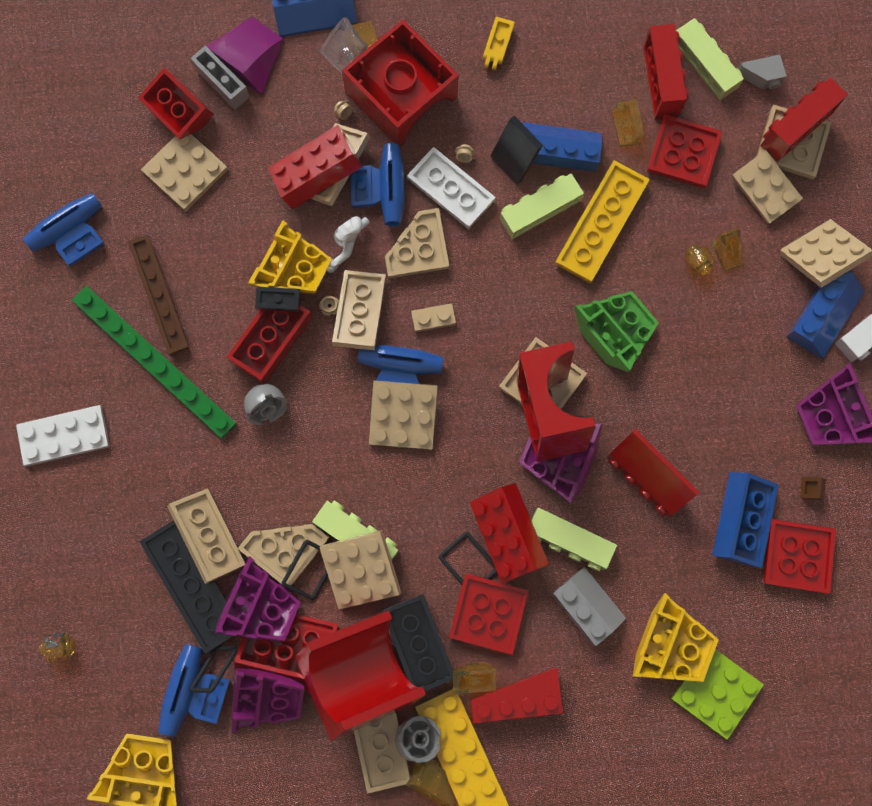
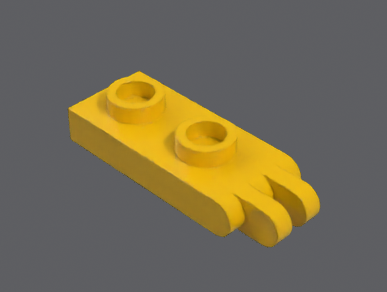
M495 17L483 54V59L486 60L485 68L489 67L490 61L493 62L492 70L496 71L497 65H502L514 28V21Z

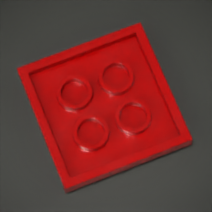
M664 114L647 172L705 189L723 131Z
M772 519L766 547L763 584L830 594L836 529Z
M465 573L449 638L513 655L529 590Z

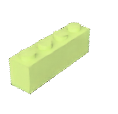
M694 18L676 30L679 32L678 49L682 51L685 58L719 100H722L740 87L744 80L741 71L733 66L728 55L720 50L717 42L707 34L701 23H698Z
M572 174L567 176L561 175L555 179L553 184L549 186L543 185L535 194L531 196L529 194L525 195L517 204H509L504 207L500 213L499 220L511 239H514L582 201L584 192Z
M327 500L312 521L338 541L378 531L370 525L366 528L360 524L362 519L351 513L349 516L343 512L344 507L335 500L332 503ZM386 538V544L393 561L399 552L396 549L397 544L391 539Z
M536 509L531 521L540 543L542 540L549 544L548 548L560 553L563 550L569 553L568 557L577 562H580L582 559L589 563L588 567L596 571L607 569L617 547L616 544L545 510Z

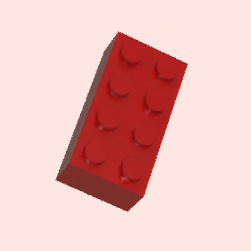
M675 24L650 26L643 44L654 119H662L664 114L678 117L681 110L684 109L686 100L689 98L688 88H685L684 85L686 74L685 69L681 67L682 51L678 49L679 32L675 30Z
M831 77L824 83L820 81L812 89L813 92L810 95L806 93L798 101V105L795 108L791 106L783 114L784 117L780 121L778 119L769 126V130L763 135L764 141L760 146L777 163L827 120L847 97L848 94Z
M336 125L271 165L268 169L281 198L291 209H294L362 168V165L347 136Z
M300 304L299 312L260 310L226 358L231 364L261 384H266L312 320L311 312Z
M516 483L500 487L469 502L502 584L549 565Z

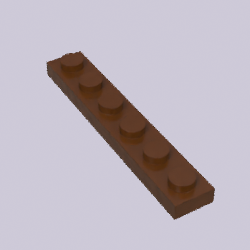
M147 234L128 241L168 355L172 356L190 349L150 237Z

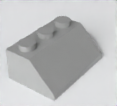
M585 567L551 593L592 646H597L626 619Z

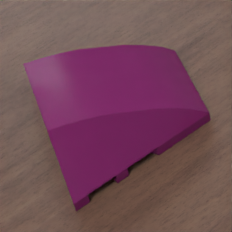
M251 17L207 44L206 47L228 69L244 79L249 87L263 95L264 87L270 78V72L278 58L284 39L257 19Z
M851 363L847 364L796 405L812 445L872 443V415Z
M595 424L596 426L587 451L539 462L536 461L529 436L519 463L572 504L584 487L598 451L602 424Z
M249 556L218 619L215 633L284 642L301 602L281 584L278 585L268 576L269 573L266 570L260 569L254 563L255 560Z
M235 668L231 732H238V728L250 725L252 729L257 728L259 723L268 721L276 724L299 719L301 717L305 690L304 685L291 678L262 670Z

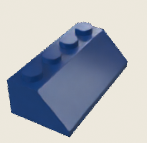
M272 0L280 37L357 24L354 0Z
M522 122L543 145L533 162L534 164L592 172L597 171L602 147L601 133Z
M848 271L822 288L818 286L786 337L823 359L865 292L856 276Z
M729 473L712 556L734 563L762 568L779 484L750 473Z

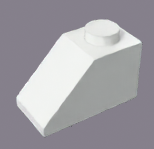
M872 314L835 343L850 362L856 359L862 361L870 354L868 350L872 347Z

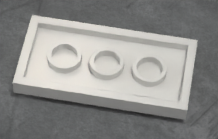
M434 147L407 175V179L467 229L471 228L496 198Z
M101 405L16 424L23 466L26 467L110 447Z

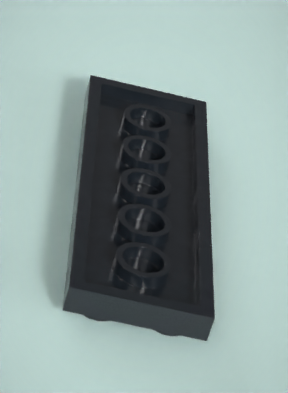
M174 520L139 541L204 653H209L234 637L233 635L215 633L218 619L227 600L215 580L207 584L204 583Z

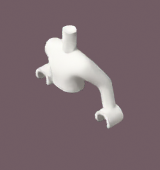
M352 217L335 231L334 239L339 246H343V251L334 260L332 259L327 270L329 273H333L342 262L350 257L358 234L370 223L368 218Z

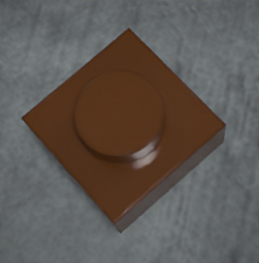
M802 477L800 498L824 500L826 479L823 477Z

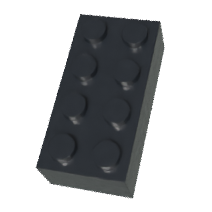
M423 594L382 610V613L389 611L392 620L389 631L407 678L413 685L417 687L423 686L424 691L456 679Z

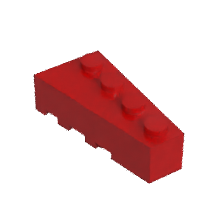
M552 667L471 698L473 723L563 713L558 668Z

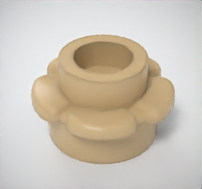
M347 100L339 101L334 107V115L341 120H346L353 112V108Z
M462 144L455 149L456 159L462 163L470 162L473 155H475L474 149L467 144Z
M333 296L324 297L319 304L322 313L327 316L335 315L338 311L339 300Z

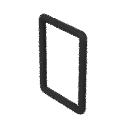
M469 532L463 533L439 555L441 562L461 585L463 584V579L445 560L444 556L466 536L495 568L492 558ZM496 568L485 579L490 580L497 573Z
M305 540L283 578L282 586L310 600H314L328 576L327 570L313 595L286 583L307 544L320 550L319 547L321 546L310 540Z
M218 646L213 649L190 686V692L212 693L238 652V647ZM232 651L211 688H195L216 652Z

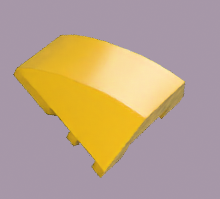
M283 220L274 235L273 243L260 266L255 269L248 285L300 289V293L313 294L316 293L332 259L314 244H309L305 241L299 232L295 233Z
M664 593L650 615L636 652L633 676L704 682L719 639Z
M126 734L112 756L107 769L101 774L99 782L92 793L90 792L87 800L107 806H177L171 740Z

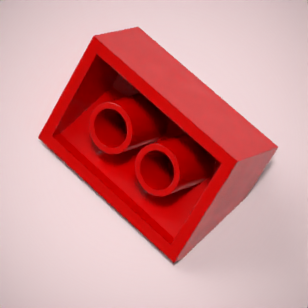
M166 68L160 71L138 97L178 139H182L202 129L214 115L176 75Z

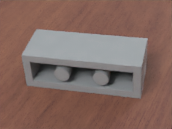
M206 46L190 58L194 69L234 110L250 98L246 86Z

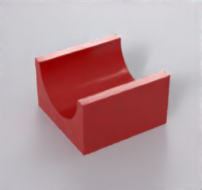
M404 19L342 69L345 93L393 143L399 146L405 143V138L410 128L428 108L444 98H448L453 102L458 97L459 75Z
M572 341L519 353L516 383L537 462L587 451L596 426L593 417L580 418L565 413L556 406L549 395V390L553 386L568 380L575 350Z
M389 611L310 641L295 656L330 741L408 708L426 695L423 686L417 687L413 685L403 674L397 663L389 635V626L392 620Z

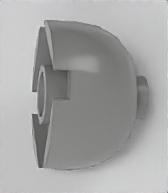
M256 385L245 396L244 410L249 422L253 425H264L263 421L269 419L271 423L281 417L287 409L286 403L288 402L281 390L274 385Z
M423 716L410 717L403 721L396 731V748L399 754L408 761L415 763L428 762L440 750L439 737H441V732L431 718Z

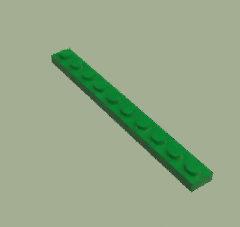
M87 285L72 299L79 308L222 440L237 425L234 420Z

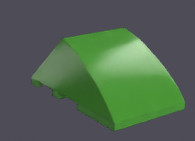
M632 291L611 296L609 299L596 300L590 304H580L574 307L579 330L583 337L607 365L626 372L631 370L635 360L659 323Z

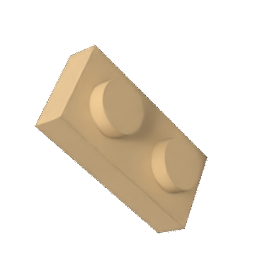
M452 303L411 311L415 333L456 325Z

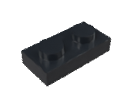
M257 287L256 310L299 312L300 289Z

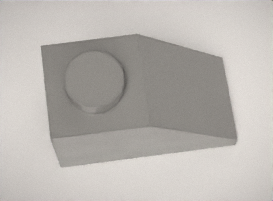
M780 55L743 62L738 68L744 80L762 90L779 88L787 77Z

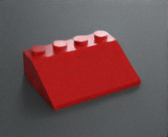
M636 429L607 456L610 459L608 461L609 464L616 470L620 469L625 474V480L632 486L635 484L640 489V495L647 501L651 500L656 505L654 507L656 511L662 516H672L700 493Z
M296 614L284 642L242 637L234 661V673L235 668L262 670L291 678L304 685V691L310 692L295 656L308 642L337 631L338 624Z

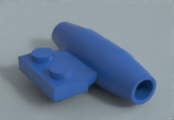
M387 143L383 146L380 169L371 165L362 166V168L351 174L352 208L373 207L381 202L385 225L391 227L401 225L405 203L404 166L400 146L396 143Z
M93 193L68 203L42 220L22 239L32 252L56 242L57 251L68 266L71 267L105 245L92 226L86 224L102 208V205Z
M375 345V351L359 349L358 363L382 370L377 377V381L419 384L416 375L442 373L444 357L419 349Z
M185 644L172 670L163 699L158 733L176 737L187 712L196 719L214 724L218 723L230 679L222 677L212 693L190 692L189 690L200 671L202 648ZM211 674L202 675L195 688H211L217 676Z

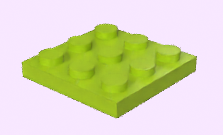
M715 649L704 682L683 680L670 699L728 740L764 684Z

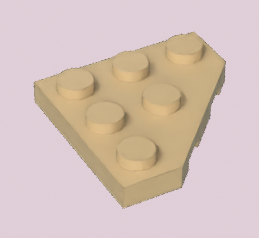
M439 208L418 211L414 220L408 228L406 227L396 244L386 254L385 262L388 279L449 269Z
M313 524L251 531L238 547V550L248 558L250 556L254 559L258 566L266 570L282 584V580L303 542L310 540L322 546L329 540V537ZM307 544L286 583L292 586L320 550Z

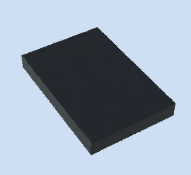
M513 116L509 119L490 157L516 184H519L524 179L543 145L516 116Z

